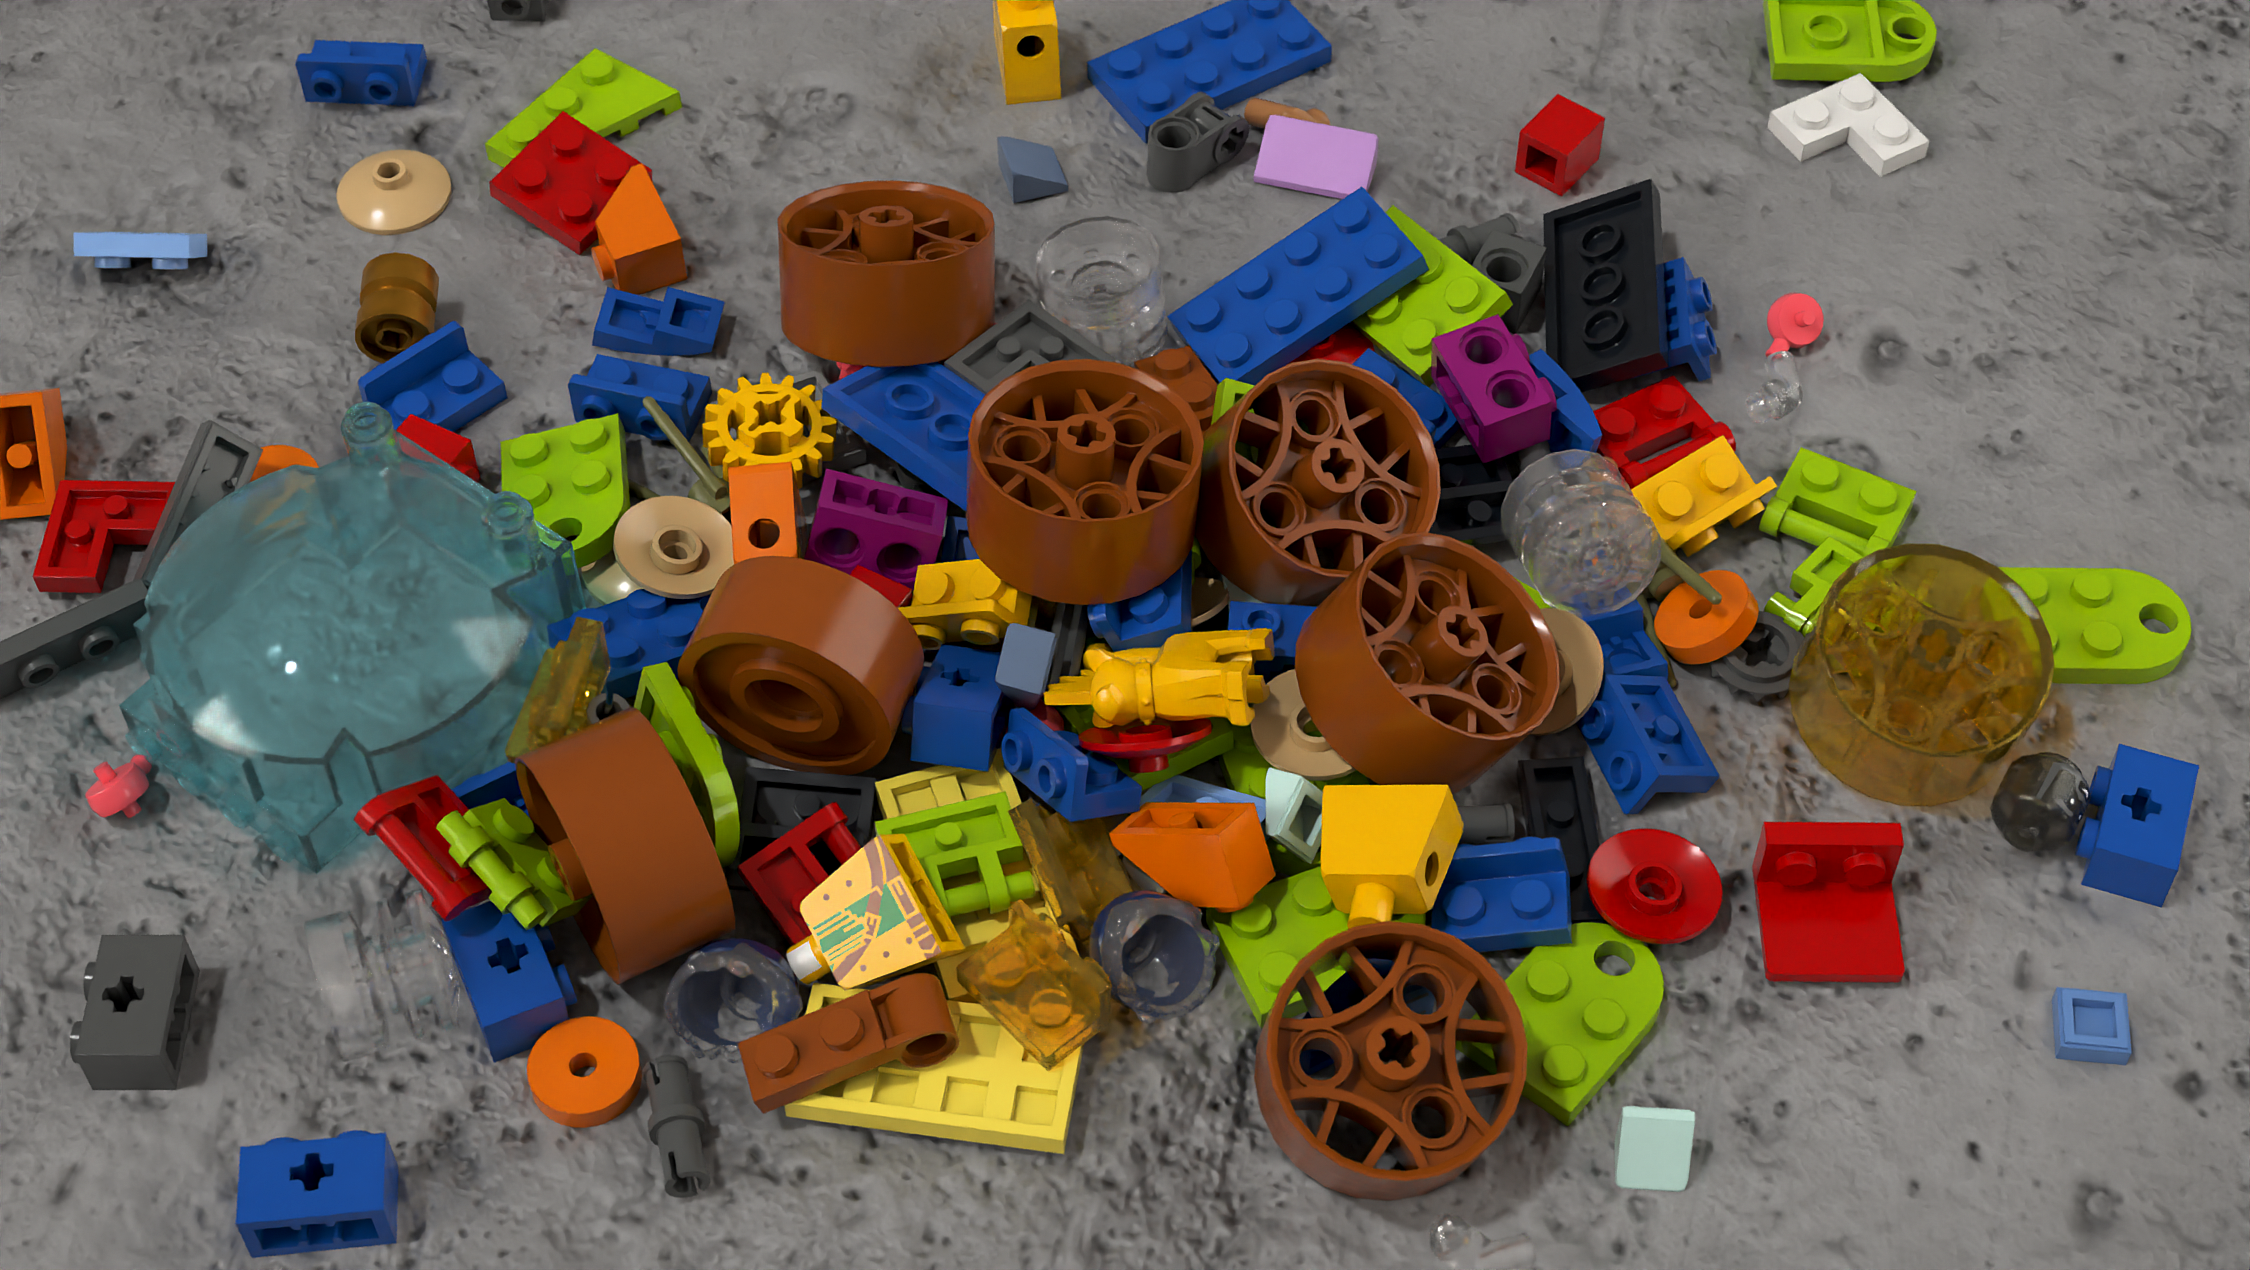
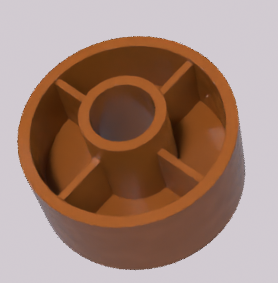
M763 556L741 561L728 568L720 576L679 660L678 680L680 686H686L690 690L694 699L696 714L723 739L749 755L772 765L794 771L853 775L871 769L886 756L902 720L906 705L922 673L924 654L920 639L908 619L892 602L869 585L847 573L814 561L786 556Z

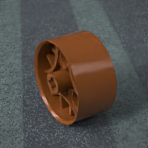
M896 180L863 181L840 184L804 195L786 206L778 217L781 329L790 342L805 352L827 360L862 366L893 367L932 363L952 357L995 324L994 218L992 212L982 202L968 194L922 182Z
M1092 359L1056 360L1028 367L1005 378L985 394L972 415L968 433L966 520L969 540L980 560L998 578L1018 590L1053 602L1077 605L1114 603L1142 595L1164 583L1183 565L1193 547L1204 447L1198 418L1188 402L1167 383L1145 371L1116 362Z
M1312 359L1290 363L1267 374L1213 423L1203 435L1204 447L1195 536L1210 562L1222 575L1247 594L1264 603L1318 607L1378 545L1398 535L1418 532L1428 533L1435 521L1441 494L1440 468L1428 430L1417 411L1396 388L1374 373L1347 362ZM1296 418L1302 420L1307 425L1310 435L1298 426ZM1237 440L1259 448L1256 465L1235 452ZM1361 505L1370 511L1374 523L1365 517ZM1260 509H1263L1265 511L1266 517L1275 526V528L1268 525L1264 521L1260 513ZM1315 548L1333 550L1334 570L1321 568Z
M1425 532L1403 534L1378 545L1304 621L1296 642V677L1300 695L1313 723L1329 745L1355 770L1379 785H1449L1452 794L1459 792L1479 779L1543 722L1553 709L1560 686L1559 658L1553 635L1539 607L1521 583L1497 561L1480 550L1444 535Z
M633 707L627 708L516 758V775L529 817L533 822L535 832L548 845L552 863L566 893L572 902L590 894L593 895L573 917L601 967L617 985L735 930V914L729 888L702 816L672 756L651 723L638 709Z
M1384 921L1354 926L1320 943L1297 963L1281 986L1264 1023L1256 1047L1254 1080L1260 1111L1274 1141L1297 1168L1323 1186L1354 1198L1394 1201L1422 1196L1452 1182L1472 1165L1499 1137L1516 1111L1526 1080L1528 1045L1521 1012L1506 982L1480 953L1455 936L1423 924ZM1368 959L1392 960L1389 973L1385 979L1369 963ZM1341 965L1367 997L1360 1003L1334 1014L1316 976ZM1410 985H1419L1427 988L1436 999V1011L1425 1015L1413 1012L1403 1000V988ZM1299 991L1312 1018L1293 1019L1281 1017L1289 1001ZM1465 1000L1477 1012L1480 1020L1459 1018ZM1455 1041L1491 1044L1497 1068L1496 1074L1461 1080L1455 1055ZM1310 1049L1322 1050L1333 1060L1335 1075L1326 1080H1316L1309 1077L1301 1068L1299 1062L1300 1054ZM1495 1094V1101L1488 1122H1486L1477 1112L1470 1098ZM1421 1106L1437 1110L1443 1116L1446 1124L1444 1137L1429 1139L1420 1135L1412 1123L1413 1109ZM1295 1111H1322L1315 1134L1308 1129ZM1336 1114L1361 1124L1379 1137L1362 1164L1341 1156L1325 1145ZM1388 1146L1405 1171L1373 1167Z

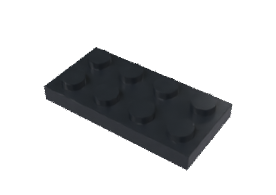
M1648 179L1544 213V246L1547 247L1544 265L1546 354L1565 371L1582 393L1669 367L1660 193L1653 180Z

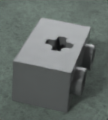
M185 935L101 936L96 962H89L84 973L83 988L87 1002L83 1020L74 1023L70 1035L71 1058L74 1063L80 1064L92 1090H176L200 974L199 967Z

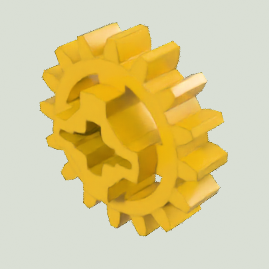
M768 372L762 373L760 384L751 385L746 378L740 377L737 378V392L733 393L721 387L717 391V404H707L705 408V423L702 424L703 447L708 448V463L710 466L723 465V479L729 482L728 467L792 462L799 489L802 488L803 473L819 478L822 475V461H832L834 457V442H836V418L830 417V414L821 408L822 400L815 401V386L810 384L800 390L795 389L794 376L787 375L781 384L772 383ZM803 425L807 427L810 433L808 438L803 435ZM731 428L736 430L735 441L729 433Z

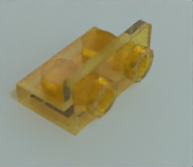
M577 617L568 640H560L555 649L549 648L545 651L505 748L506 758L509 762L515 763L518 756L586 727L588 705L594 697L601 694L611 669L603 622Z
M1030 798L1009 810L1008 813L1058 927L1086 946H1089L1091 930L1100 912L1115 898L1135 890L1116 848L1112 846L1109 832L1102 817L1070 822L1058 811L1051 814ZM1135 912L1124 921L1129 922L1139 915V912Z
M1019 899L1008 907L1009 928L956 966L957 981L1049 1071L1111 1023L1110 991L1112 990V985L1104 969L1094 959L1090 957L1082 959L1066 944L1061 929L1051 917L1045 913L1036 915Z

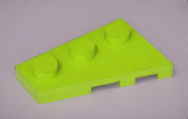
M594 48L485 143L488 160L504 168L562 111L603 138L614 132L622 138L639 129L638 120L659 110L666 116L682 108L680 91Z

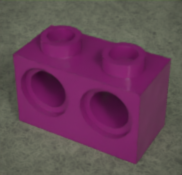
M1498 314L1432 338L1431 377L1483 464L1550 439L1551 415L1557 409L1554 391L1545 377L1538 378L1530 366L1529 354L1524 341L1518 334H1510Z
M826 469L810 528L804 559L830 566L849 575L857 565H860L905 585L913 591L918 565L935 563L943 537L948 499Z

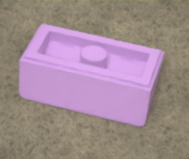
M1270 115L1265 126L1254 173V182L1338 199H1344L1360 187H1363L1368 192L1377 165L1378 136L1362 131Z

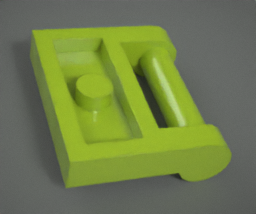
M1801 447L1775 496H1772L1760 521L1759 531L1775 537L1781 532L1817 547L1831 536L1881 568L1913 506L1917 491Z

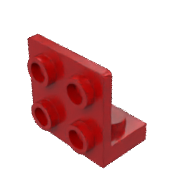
M1763 823L1752 864L1764 970L1767 980L1779 982L1897 983L1902 980L1905 967L1892 881L1904 847L1901 823Z

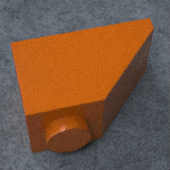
M643 163L632 166L595 221L600 245L592 247L591 251L597 272L602 281L611 279L617 290L640 295L687 280L681 238Z
M60 388L0 393V520L51 514L60 480H65L68 448Z
M1145 802L1140 806L1139 811L1133 812L1109 833L1112 846L1186 907H1213L1220 913L1241 910L1250 905L1254 900V895L1276 876L1254 803Z

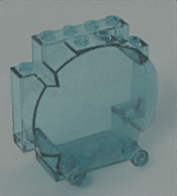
M373 402L354 404L346 411L342 419L340 430L347 449V457L319 468L295 464L260 477L225 496L206 510L175 541L159 564L149 585L144 602L147 613L133 624L142 647L139 657L147 668L150 679L119 705L129 732L125 735L126 741L137 755H143L150 764H153L156 760L160 761L170 768L173 777L187 792L194 796H199L203 792L216 801V805L221 813L233 825L240 829H244L249 825L262 835L267 846L280 859L288 863L296 859L316 874L363 832L354 821V818L358 811L374 797L438 775L450 789L457 787L468 778L497 768L537 746L584 701L575 663L549 646L547 625L569 618L573 613L586 609L572 543L536 521L532 505L519 494L511 491L494 494L394 430L392 417L389 412Z

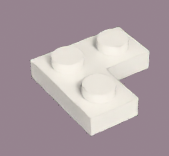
M1861 73L1770 111L1767 126L1800 162L1847 143L1880 177L1925 158L1929 145V140Z

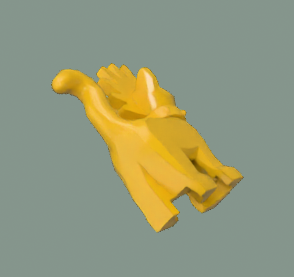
M1257 628L1252 630L1186 632L1172 635L1161 647L1132 648L1113 652L1110 645L1106 643L1092 644L1086 648L1083 654L1082 665L1084 670L1080 671L1081 676L1059 677V683L1047 685L1048 691L1043 693L1044 704L1092 705L1094 708L1092 722L1095 727L1108 728L1113 725L1124 726L1139 718L1145 725H1150L1152 721H1156V717L1171 721L1222 717L1228 718L1233 725L1246 726L1255 717L1254 707H1249L1247 702L1262 703L1270 695V686L1265 685L1263 675H1255L1254 664L1257 660H1273L1275 656L1273 630Z

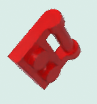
M1674 375L1593 411L1602 433L1594 458L1609 457L1613 459L1618 465V475L1625 479L1629 490L1722 435L1733 451H1736L1735 438L1729 427L1723 422H1715ZM1689 437L1692 438L1691 441L1641 464L1638 462Z
M438 775L374 797L358 811L354 821L368 837L375 834L434 898L431 904L432 908L445 922H448L460 915L468 907L489 899L492 891L471 867L467 869L460 867L448 853L451 845L436 829L438 823L449 813L457 810L464 816L469 809Z
M833 802L820 809L738 866L739 876L791 947L812 935L800 912L801 901L829 877L809 848L818 842L824 841L841 865L862 848L845 826L849 818L837 802Z

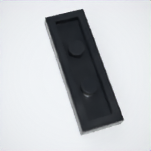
M1583 756L1518 760L1516 776L1527 837L1541 839L1558 838L1562 846L1570 875L1571 924L1594 922L1610 925L1593 905L1587 888L1588 868L1600 843Z

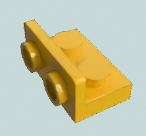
M1722 435L1629 490L1620 499L1646 538L1660 536L1669 544L1674 552L1682 548L1686 556L1690 557L1719 538L1714 529L1716 526L1728 520L1732 527L1736 529L1764 511L1765 507L1760 499L1776 488L1777 485L1771 476L1755 484Z
M980 559L918 565L911 606L899 607L898 609L915 629L923 649L938 650L942 644L968 641L979 645H993L998 643L999 638L1005 637L1010 623L1028 625L1032 595L1024 593L998 578Z

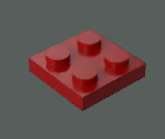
M562 111L489 182L490 196L578 255H581L598 238L595 223L598 216L630 168L642 163ZM644 165L652 181V169Z

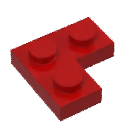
M60 480L32 576L38 591L101 593L114 544H149L175 482Z

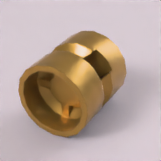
M394 252L381 254L370 260L364 267L359 301L361 307L357 312L355 342L360 351L370 359L385 363L419 342L426 335L434 333L439 277L434 267L424 259L411 254Z

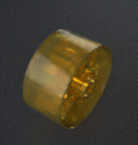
M1907 543L1879 549L1849 566L1833 582L1793 660L1789 679L1791 712L1801 738L1817 761L1845 785L1870 798L1900 806H1935L1957 801L1983 788L2005 766L2038 718L2050 694L2054 672L2051 637L2035 604L2022 587L1997 566L1969 552L1939 544ZM1865 622L1877 624L1885 633L1873 631ZM1973 663L1985 666L1991 671L1992 675L1979 671ZM1847 671L1855 690H1838L1832 674ZM1972 719L1989 744L1980 746L1957 725ZM1891 726L1907 729L1912 736L1901 735Z

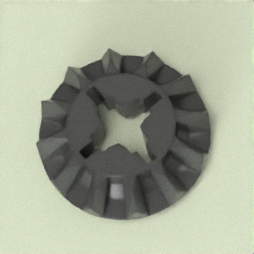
M1759 611L1756 624L1743 643L1729 654L1711 661L1712 678H1722L1728 683L1730 694L1739 689L1753 693L1756 702L1768 694H1774L1783 699L1795 685L1801 686L1810 663L1808 644L1800 631H1796L1783 622L1784 618L1772 613ZM1765 645L1769 646L1766 662L1761 661L1756 667L1746 665L1747 654L1753 655L1757 650L1761 651Z

